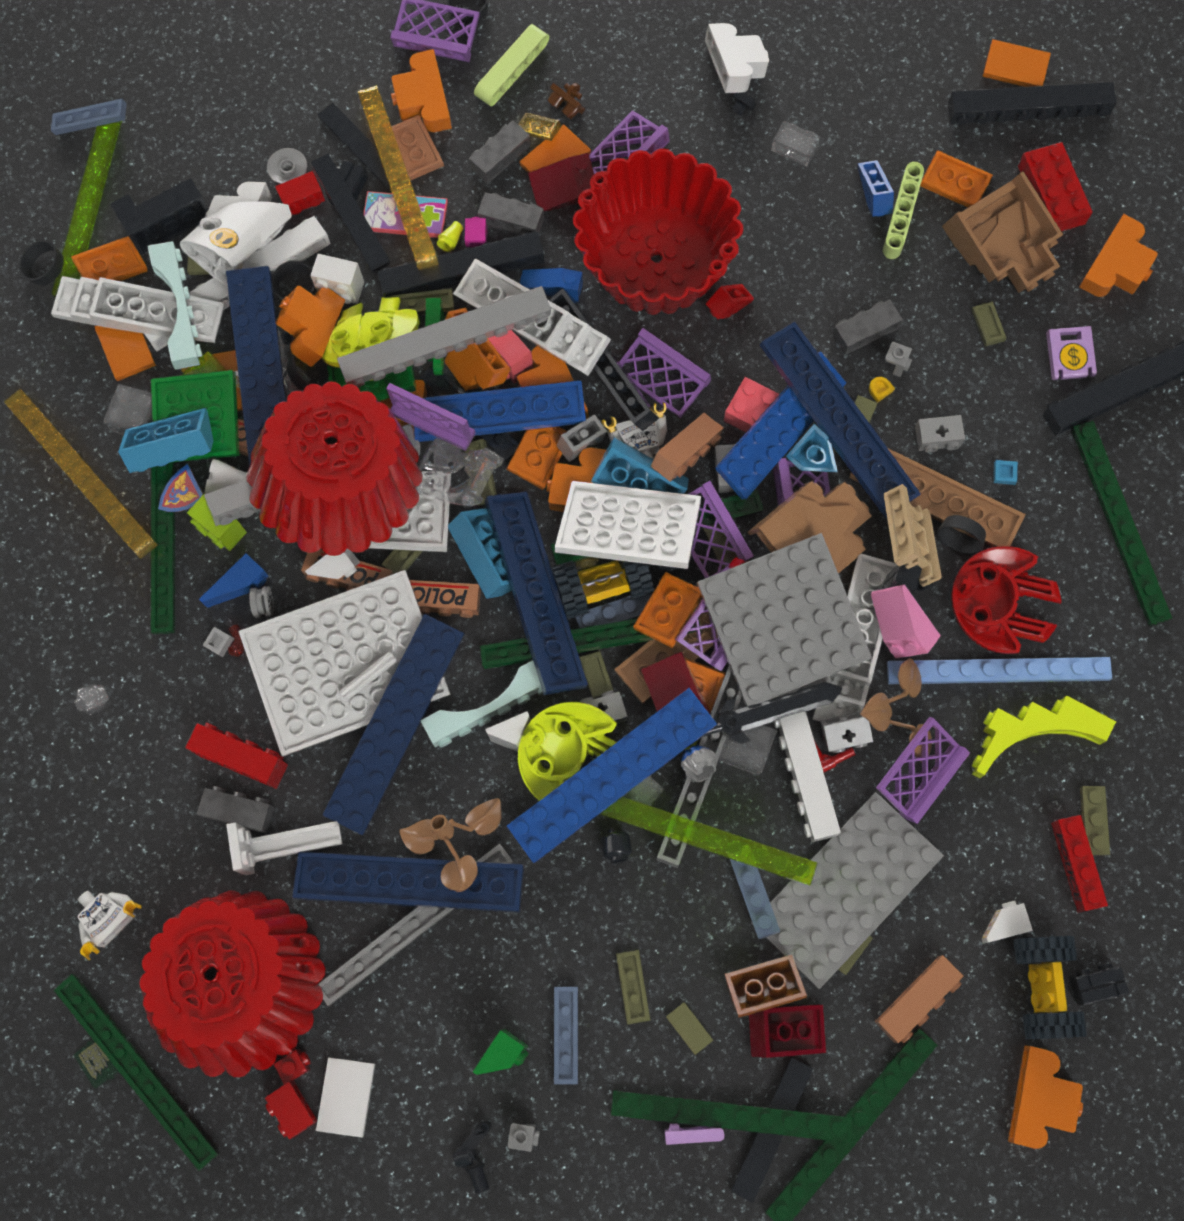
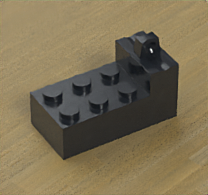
M191 178L181 181L178 185L162 191L159 195L149 200L143 201L138 206H135L129 194L110 203L140 255L148 252L149 245L165 243L199 225L208 211L200 192Z

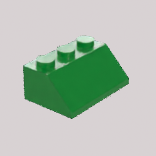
M500 1030L473 1073L479 1075L522 1065L529 1054L526 1051L528 1045L507 1030Z

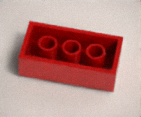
M1060 142L1023 153L1018 164L1020 173H1025L1059 229L1065 231L1085 225L1092 214V209L1063 143Z
M205 723L204 726L196 724L185 747L187 750L275 789L278 788L288 766L283 761L284 757L280 756L279 753L268 748L264 752V749L259 747L258 744L249 740L243 743L244 740L238 738L237 735L228 731L223 734V731L209 723Z

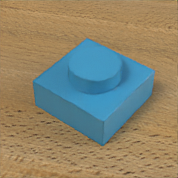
M996 460L994 462L993 483L1015 485L1017 483L1018 462Z

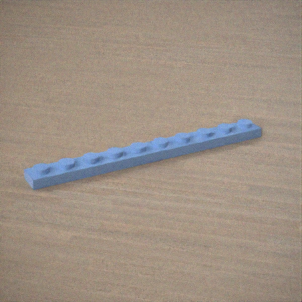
M1110 657L913 660L919 668L922 684L1110 681L1112 679ZM904 661L887 662L888 684H899L898 672Z

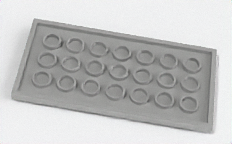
M876 792L840 829L841 834L832 837L770 902L780 932L766 938L784 956L792 955L797 969L818 989L831 978L944 856Z

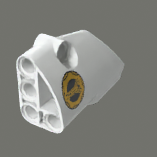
M257 201L229 204L212 216L203 218L199 226L180 242L181 249L218 282L225 285L227 284L226 271L242 269L245 261L257 249L262 250L279 234L285 223L292 217L289 205Z

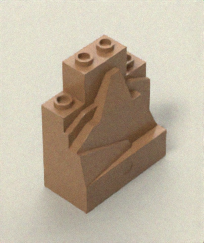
M1021 172L1012 181L961 213L959 211L942 226L970 266L976 265L989 283L994 279L999 282L1008 276L1018 293L1025 289L1029 292L1038 286L1037 281L1043 279L1045 282L1055 275L1053 271L1060 267L1049 249L1058 244L1057 239L1063 233L1024 172Z
M811 481L803 485L750 529L748 534L753 535L756 533L772 553L822 533L837 572L840 573L866 550L862 539L857 534H854L853 531L868 520L871 514L868 512V506L856 497V492L851 485L845 482L838 484L824 496L822 488L817 483Z

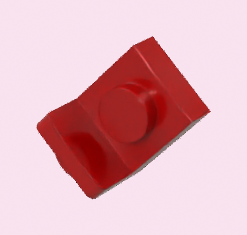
M296 1049L288 1056L274 1063V1066L283 1084H286L310 1071L309 1064H311V1061L305 1051L301 1052L300 1049Z

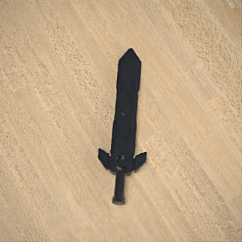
M822 682L735 711L733 710L736 699L728 700L719 713V723H717V726L702 737L722 731V734L726 737L728 736V739L740 744L749 742L750 739L743 733L744 731L803 711L806 712L831 704L842 691V687Z

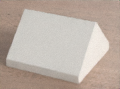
M526 711L485 730L491 742L518 752L523 732L531 720Z

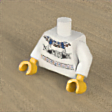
M663 402V409L656 410V403L653 404V409L659 419L644 431L635 426L631 420L617 424L616 419L610 416L612 420L611 425L607 426L604 419L602 420V425L609 430L607 433L611 442L613 438H616L654 459L652 454L659 451V446L665 440L667 424L666 416L663 413L667 407Z
M89 891L84 892L78 898V901L85 909L77 916L80 921L78 927L82 943L81 955L90 960L91 952L98 954L99 949L95 945L97 947H105L136 916L133 911L136 907L141 909V905L135 903L125 894L115 892L108 894L100 893L95 898Z

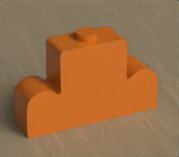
M434 49L413 54L410 58L411 72L392 76L395 93H391L393 105H398L402 121L417 115L422 117L423 124L429 132L452 129Z
M1123 214L1079 286L1081 289L1094 296L1103 297L1115 285L1133 294L1143 280L1145 282L1148 280L1153 272L1150 267L1158 253L1139 243L1145 233L1143 224Z
M297 286L279 305L282 309L276 324L295 337L290 344L291 352L310 367L320 360L324 354L344 305V298L329 288L323 287L315 295H312L301 286Z
M466 308L449 311L445 320L468 311ZM489 339L479 345L475 343L467 345L466 349L455 352V350L450 351L445 359V364L465 391L479 387L485 389L503 384L511 370Z
M536 346L531 353L534 369L517 376L518 387L574 381L566 363L539 346ZM584 402L585 416H586V419H587V418H589V416H588V409H587L586 404H585V402Z
M597 448L583 449L579 455L580 466L555 464L552 480L548 479L547 492H550L548 499L550 510L564 512L572 481L592 483L591 479L606 450Z
M1024 1046L1008 1142L1040 1149L1048 1141V1133L1044 1128L1045 1126L1071 1133L1076 1131L1078 1117L1082 1115L1083 1103L1081 1102L1083 1086L1079 1083L1053 1076L1060 1068V1060L1055 1053L1033 1046Z

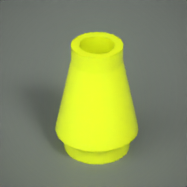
M454 221L451 226L438 236V247L445 252L454 250L464 229L459 222Z

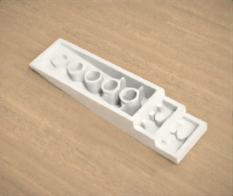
M474 259L453 294L478 309L526 292L529 289L481 261ZM549 300L551 314L546 321L529 323L526 328L521 330L512 329V331L587 376L611 340Z
M62 276L51 314L55 318L170 337L176 324L177 302L174 293L101 277L99 280L81 277L79 280ZM190 296V299H187L188 306L192 305L194 318H191L192 325H196L198 337L195 338V341L215 343L225 304Z
M860 554L857 557L847 597L872 658L825 677L824 682L841 686L842 691L833 703L815 708L813 720H826L862 711L883 638L871 593L882 589L886 575L897 566L896 563Z

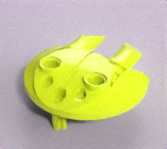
M382 297L378 312H368L362 316V303L342 311L340 320L332 331L322 360L331 366L340 367L337 360L339 357L417 330L419 317L416 310H399L401 302L399 297Z
M581 702L555 704L537 714L525 728L518 747L520 774L525 785L535 798L540 801L580 771L588 755H596L598 757L617 743L605 736L606 733L613 732L617 725L615 720L601 709ZM561 722H568L571 726V730H564L561 726ZM541 760H547L550 768H544L541 765Z

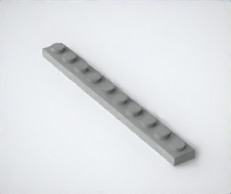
M498 844L476 861L504 864L514 863L501 844ZM418 906L318 984L322 988L323 1000L327 1006L332 1005L454 910V908Z

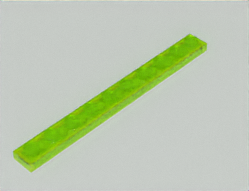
M122 121L96 127L62 253L64 258L63 268L55 279L52 290L54 297L57 295L62 276L80 280V274L73 264L71 256L88 250Z
M625 797L620 798L600 813L603 816L811 886L818 865L817 862Z

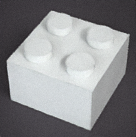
M318 254L310 275L317 292L323 287L329 288L344 298V303L358 304L364 285V279L358 263Z

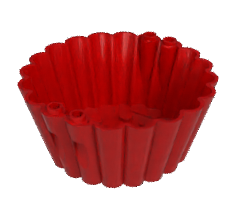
M662 148L657 149L652 154L647 151L637 150L629 156L628 160L616 158L608 164L607 171L595 173L590 179L591 188L582 191L579 195L578 202L581 209L573 217V224L578 230L575 236V245L583 255L585 266L601 286L611 294L616 302L627 304L632 311L638 312L644 309L646 313L656 315L662 310L664 313L672 314L679 307H690L697 298L702 297L725 274L727 265L738 254L739 247L736 241L744 230L743 224L737 219L741 212V205L735 198L730 197L732 193L730 183L725 179L717 178L716 169L708 163L698 164L696 158L689 153H680L675 156L669 149ZM660 255L662 260L655 263L651 260V257Z
M331 381L325 383L322 387L318 384H310L305 387L303 392H291L286 402H280L275 406L271 417L266 420L251 452L250 458L252 462L246 479L248 484L252 486L249 495L250 503L255 508L261 509L259 514L261 523L268 528H276V535L282 542H297L298 547L307 553L317 552L322 549L324 553L330 556H338L344 553L346 549L356 553L363 552L370 547L372 541L376 543L385 542L391 537L392 528H398L407 523L409 519L407 509L413 508L419 501V493L416 487L422 482L423 475L416 464L419 459L417 450L390 409L384 403L379 402L373 393L369 391L360 392L359 388L353 384H346L341 387L337 382ZM329 437H334L338 442L327 445L325 440Z
M228 890L213 898H202L186 907L178 915L167 920L163 926V932L156 934L151 939V952L147 953L142 960V967L145 973L142 975L139 983L144 997L143 1005L148 1023L156 1031L162 1048L167 1052H175L179 1062L184 1067L195 1068L199 1066L202 1072L209 1077L219 1076L226 1070L230 1076L239 1078L245 1076L251 1067L257 1070L268 1069L275 1062L277 1055L283 1056L291 1053L297 1046V1035H303L312 1028L314 1022L312 1010L316 1009L323 1000L322 988L318 983L322 981L325 975V966L321 959L316 957L320 949L319 940L313 934L306 933L308 927L305 917L298 913L289 914V906L284 900L279 898L267 900L266 896L260 891H250L241 895L235 890ZM215 967L218 971L217 975L212 981H208L205 973L208 968Z

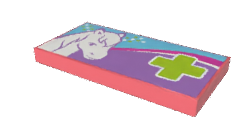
M367 191L363 215L373 232L438 238L444 232L448 200L447 198Z

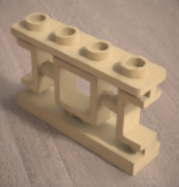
M903 484L885 492L884 500L894 563L899 567L905 564L907 569L916 565L920 566L922 571L919 582L923 587L940 580L942 576L930 511L927 508L922 510L920 506L913 507L909 502L907 488Z

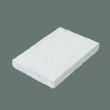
M328 1058L316 1131L364 1137L375 1064Z

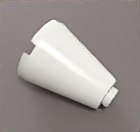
M213 459L209 469V479L206 482L205 494L247 480V473L220 460Z

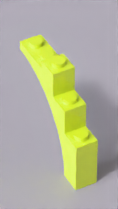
M1069 696L1057 700L1051 711L1031 702L1027 707L1023 706L1017 716L1018 718L997 708L993 713L989 712L983 722L986 725L984 732L989 735L982 744L984 748L982 755H977L973 761L972 767H974L972 775L978 778L983 777L994 760L1005 749L1016 742L1033 736L1067 734L1085 738L1101 745L1107 741L1116 721Z

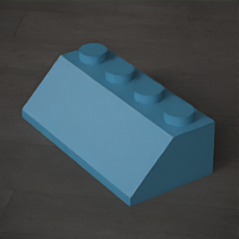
M206 408L126 429L118 452L129 473L135 471L142 472L150 467H161L169 462L183 461L188 457L202 456L210 452L213 436L208 411Z
M613 438L591 482L594 484L684 494L688 488L689 479L682 475L680 478L677 476L671 482L651 467L654 459Z
M487 508L461 512L448 524V529L486 599L499 597L512 591Z

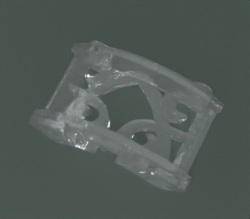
M435 437L429 443L418 465L421 472L423 469L435 471V473L426 472L424 475L427 478H431V481L426 482L422 480L416 489L420 495H432L433 498L444 502L472 507L483 501L481 494L492 472L501 466L504 458L488 448L470 450L469 453H463L460 448ZM431 453L434 454V464L427 462ZM464 466L469 479L451 488L446 480L445 473H455Z

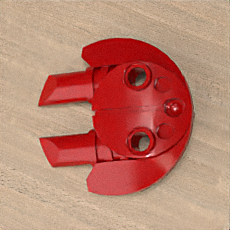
M999 546L975 554L961 567L953 583L951 602L959 626L971 640L983 648L997 653L1017 654L1020 652L1021 644L1016 637L1044 643L1051 636L1057 624L1020 616V613L1015 612L1018 605L1016 602L1023 595L1061 604V595L1056 581L1028 575L1027 571L1037 564L1038 556L1021 548ZM983 573H989L992 576V580H987ZM975 613L981 614L984 617V621L977 620Z

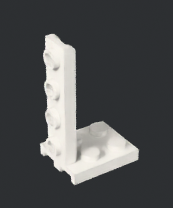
M337 821L251 838L249 829L236 822L226 824L233 871L244 875L255 874L254 866L255 862L342 844L340 825Z

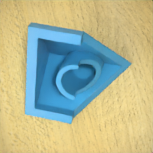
M815 424L786 455L801 471L838 472L832 444L828 440V436Z

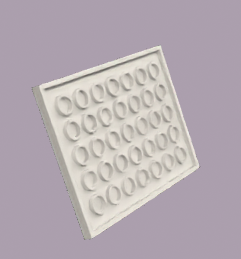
M406 570L239 631L282 756L300 751L369 724L423 617ZM387 652H391L396 657L397 661L349 700L346 701L340 696L339 691ZM443 677L432 701L451 695L445 677Z

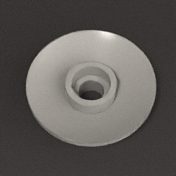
M283 148L271 155L267 163V171L270 178L278 184L306 174L308 167L305 156L293 148Z

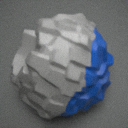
M700 745L692 746L689 750L686 749L681 759V766L686 772V777L697 783L708 780L712 773L716 771L715 753L709 748Z

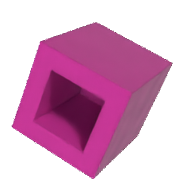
M465 218L466 247H477L486 243V218Z

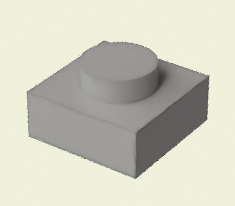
M214 627L203 646L223 657L234 638Z

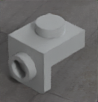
M896 342L891 343L885 361L896 365L893 374L901 377L903 370L908 371L912 359L909 358L912 348Z
M512 1123L508 1148L531 1152L533 1146H538L540 1131H535L536 1125Z

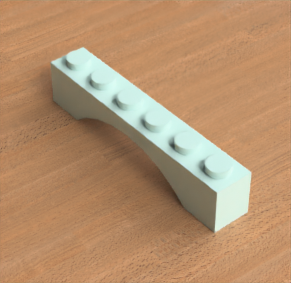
M173 241L149 245L148 251L153 270L171 288L177 302L176 324L173 333L167 341L173 367L176 370L200 365L199 357H202L200 344H196L195 338L198 337L196 325H192L191 318H194L192 305L188 306L187 299H190L188 286L184 287L183 280L187 279L184 267L180 268L179 262L183 261L180 248L176 249Z
M532 660L519 667L509 687L489 704L464 712L439 710L422 719L421 723L435 747L440 746V748L452 742V738L458 735L462 737L472 731L471 728L478 724L483 726L491 721V717L497 714L501 716L508 713L513 705L517 703L522 705L528 702L530 696L536 693L538 695L543 694L534 661Z

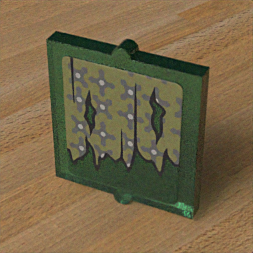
M94 1040L88 1041L85 1047L73 1055L94 1089L101 1086L107 1080L114 1079V1075L119 1072Z

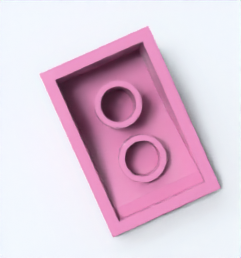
M905 584L871 593L883 641L895 658L927 654L941 635Z

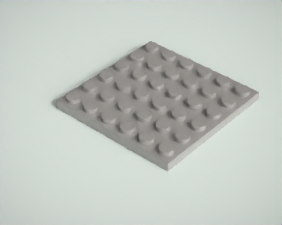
M822 533L696 582L746 706L765 702L872 658Z

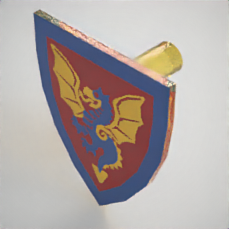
M189 464L173 475L165 486L160 498L159 510L166 512L186 511L191 509L202 497L203 492Z

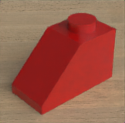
M743 284L720 286L706 305L714 317L723 319L737 313L750 304L754 298Z

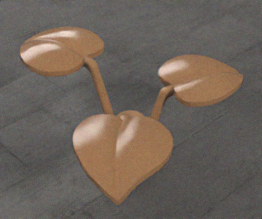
M908 658L901 664L898 672L899 684L904 690L903 693L890 699L884 693L875 694L867 702L860 715L866 718L878 731L887 730L889 724L910 729L912 733L909 741L911 742L924 724H919L915 727L890 720L892 709L889 703L901 699L908 694L910 697L915 698L921 690L922 680L919 668L911 658ZM928 731V740L932 739L930 731ZM932 743L928 744V755H930ZM918 745L915 748L916 757L922 756V745Z
M496 798L473 808L465 819L468 826L459 824L453 819L448 821L444 815H437L432 819H425L407 828L400 829L401 838L406 847L415 854L428 853L434 847V840H444L455 861H451L444 866L441 871V881L446 888L462 892L474 882L478 866L472 856L467 855L459 859L458 854L449 841L454 834L453 826L469 832L475 829L478 835H486L493 832L501 821V801L499 798Z

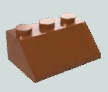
M792 955L725 974L727 989L738 1018L807 998Z

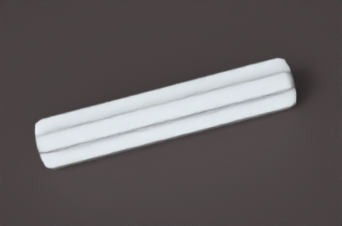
M387 652L339 691L340 696L346 701L393 665L397 661L396 657L391 652Z

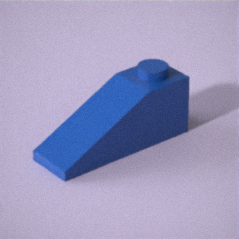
M878 160L858 163L867 206L872 216L882 217L887 214H893L894 191Z
M564 268L523 270L519 284L529 290L542 286L545 295L551 297L563 288L578 302L583 285V275L580 271Z
M245 554L199 600L207 608L248 594L251 588H261L269 576L250 556Z

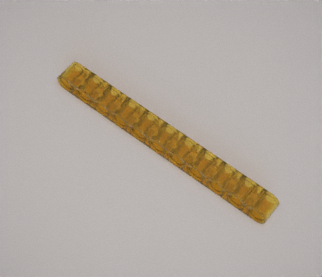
M374 85L357 90L418 270L438 265L433 244L378 87Z
M21 388L4 401L8 408L140 559L158 546Z

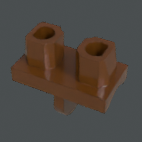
M575 82L572 85L566 83L564 89L567 90V93L553 83L550 89L553 92L547 101L557 109L564 100L567 104L561 112L570 120L578 112L582 114L585 111V108L574 99L575 97L578 99L582 98L578 83Z

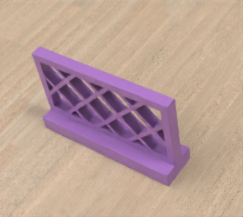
M402 0L395 30H392L390 38L394 47L418 52L434 49L437 56L470 62V51L480 14L477 11L424 0ZM407 4L415 5L418 9L409 15L405 11ZM429 8L434 9L436 14L427 19L423 12ZM447 12L453 13L455 18L446 23L442 15ZM421 14L425 21L415 26L411 19ZM466 16L474 17L471 24L466 27L463 25L461 19ZM440 18L444 25L434 30L430 23ZM407 21L413 27L407 32L400 31L401 25ZM459 22L463 29L453 34L449 27ZM428 25L432 32L426 36L420 35L418 30ZM447 29L451 36L445 40L439 39L437 34ZM466 33L468 36L467 45L458 43L456 38Z
M632 110L589 155L591 162L600 161V167L593 168L594 174L600 171H607V166H603V160L621 157L629 158L637 150L647 151L652 154L657 149L664 148L670 142L668 128L663 125L658 127ZM635 119L640 123V126L628 127V124ZM640 131L641 137L629 139V133ZM643 131H654L651 136L643 137ZM626 134L627 139L615 141L617 135ZM641 143L639 149L630 150V144ZM627 145L628 151L616 152V146ZM613 147V153L602 154L605 148Z
M644 328L641 329L638 333V338L620 360L622 367L625 363L634 362L635 372L628 373L638 389L662 406L664 402L667 407L666 409L680 419L703 388L707 387L711 382L710 374ZM641 344L647 349L648 356L635 357L636 348ZM661 358L664 362V367L652 369L651 359ZM648 360L650 370L638 372L636 361ZM678 370L681 379L669 381L667 371ZM665 371L666 382L654 384L653 373ZM650 374L652 384H640L638 376ZM693 381L699 385L694 392L685 393V382ZM682 383L683 394L671 395L669 385ZM667 386L668 396L658 397L655 393V387ZM684 397L685 405L678 411L672 406L671 399Z
M389 383L386 389L393 404L390 411L396 418L466 451L476 434L475 430L469 427L466 419Z
M781 458L773 468L778 506L794 494L793 487L796 484L800 488L805 485L800 481L804 473L814 480V483L819 484L824 489V496L830 492L827 472H821L817 477L810 471H802L801 475L796 478L790 473L789 467L795 465L790 460L786 461V458Z
M711 481L704 483L701 487L688 494L697 495L701 493L705 499L703 509H699L702 513L699 523L696 524L698 528L691 550V555L705 579L709 577L705 570L707 561L720 564L718 572L713 575L724 570H721L722 565L729 566L730 563L723 562L726 550L735 552L738 558L745 562L754 557ZM706 505L709 506L710 510L705 509ZM704 512L714 515L716 518L714 527L701 524ZM717 523L720 525L721 529L716 528ZM700 527L713 530L710 542L697 539ZM715 531L725 534L727 537L725 546L712 543ZM728 541L731 544L732 548L727 547ZM696 542L709 545L706 557L695 553ZM711 546L724 549L721 561L708 558ZM699 558L705 560L703 565Z
M726 566L723 571L729 570L731 568ZM702 600L675 640L721 671L728 660L721 643L717 645V642L720 640L716 638V631L711 618L710 624L699 626L698 617L701 613L708 612L707 608L704 609L706 605L704 600ZM711 627L712 639L701 641L700 629ZM696 630L697 642L688 643L683 640L688 631ZM713 643L714 651L710 657L703 654V644Z
M929 717L876 788L900 811L899 814L904 819L918 824L970 752L965 747L960 746L934 718ZM933 727L935 729V739L928 740V731ZM947 741L950 746L944 753H941V742ZM935 743L934 755H928V744ZM918 745H922V756L915 757V748ZM928 759H935V766L931 771H928ZM922 760V772L915 773V761ZM909 762V774L901 775L902 765ZM922 776V783L915 789V777ZM909 778V790L901 791V779ZM895 780V792H888L885 788L890 781ZM909 794V800L903 807L901 805V795Z

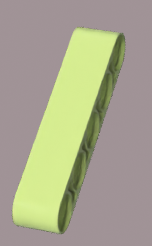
M531 24L481 79L474 90V95L489 106L495 105L546 47L549 35Z
M910 162L906 166L883 246V254L889 259L899 257L905 243L924 173L923 166L918 162Z

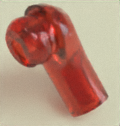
M238 624L229 628L234 641L231 647H228V653L235 657L242 655L245 650L239 634L241 629Z

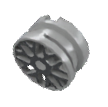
M264 586L262 589L257 587L251 588L249 598L253 617L260 618L262 615H266V617L273 616L274 602L270 587Z

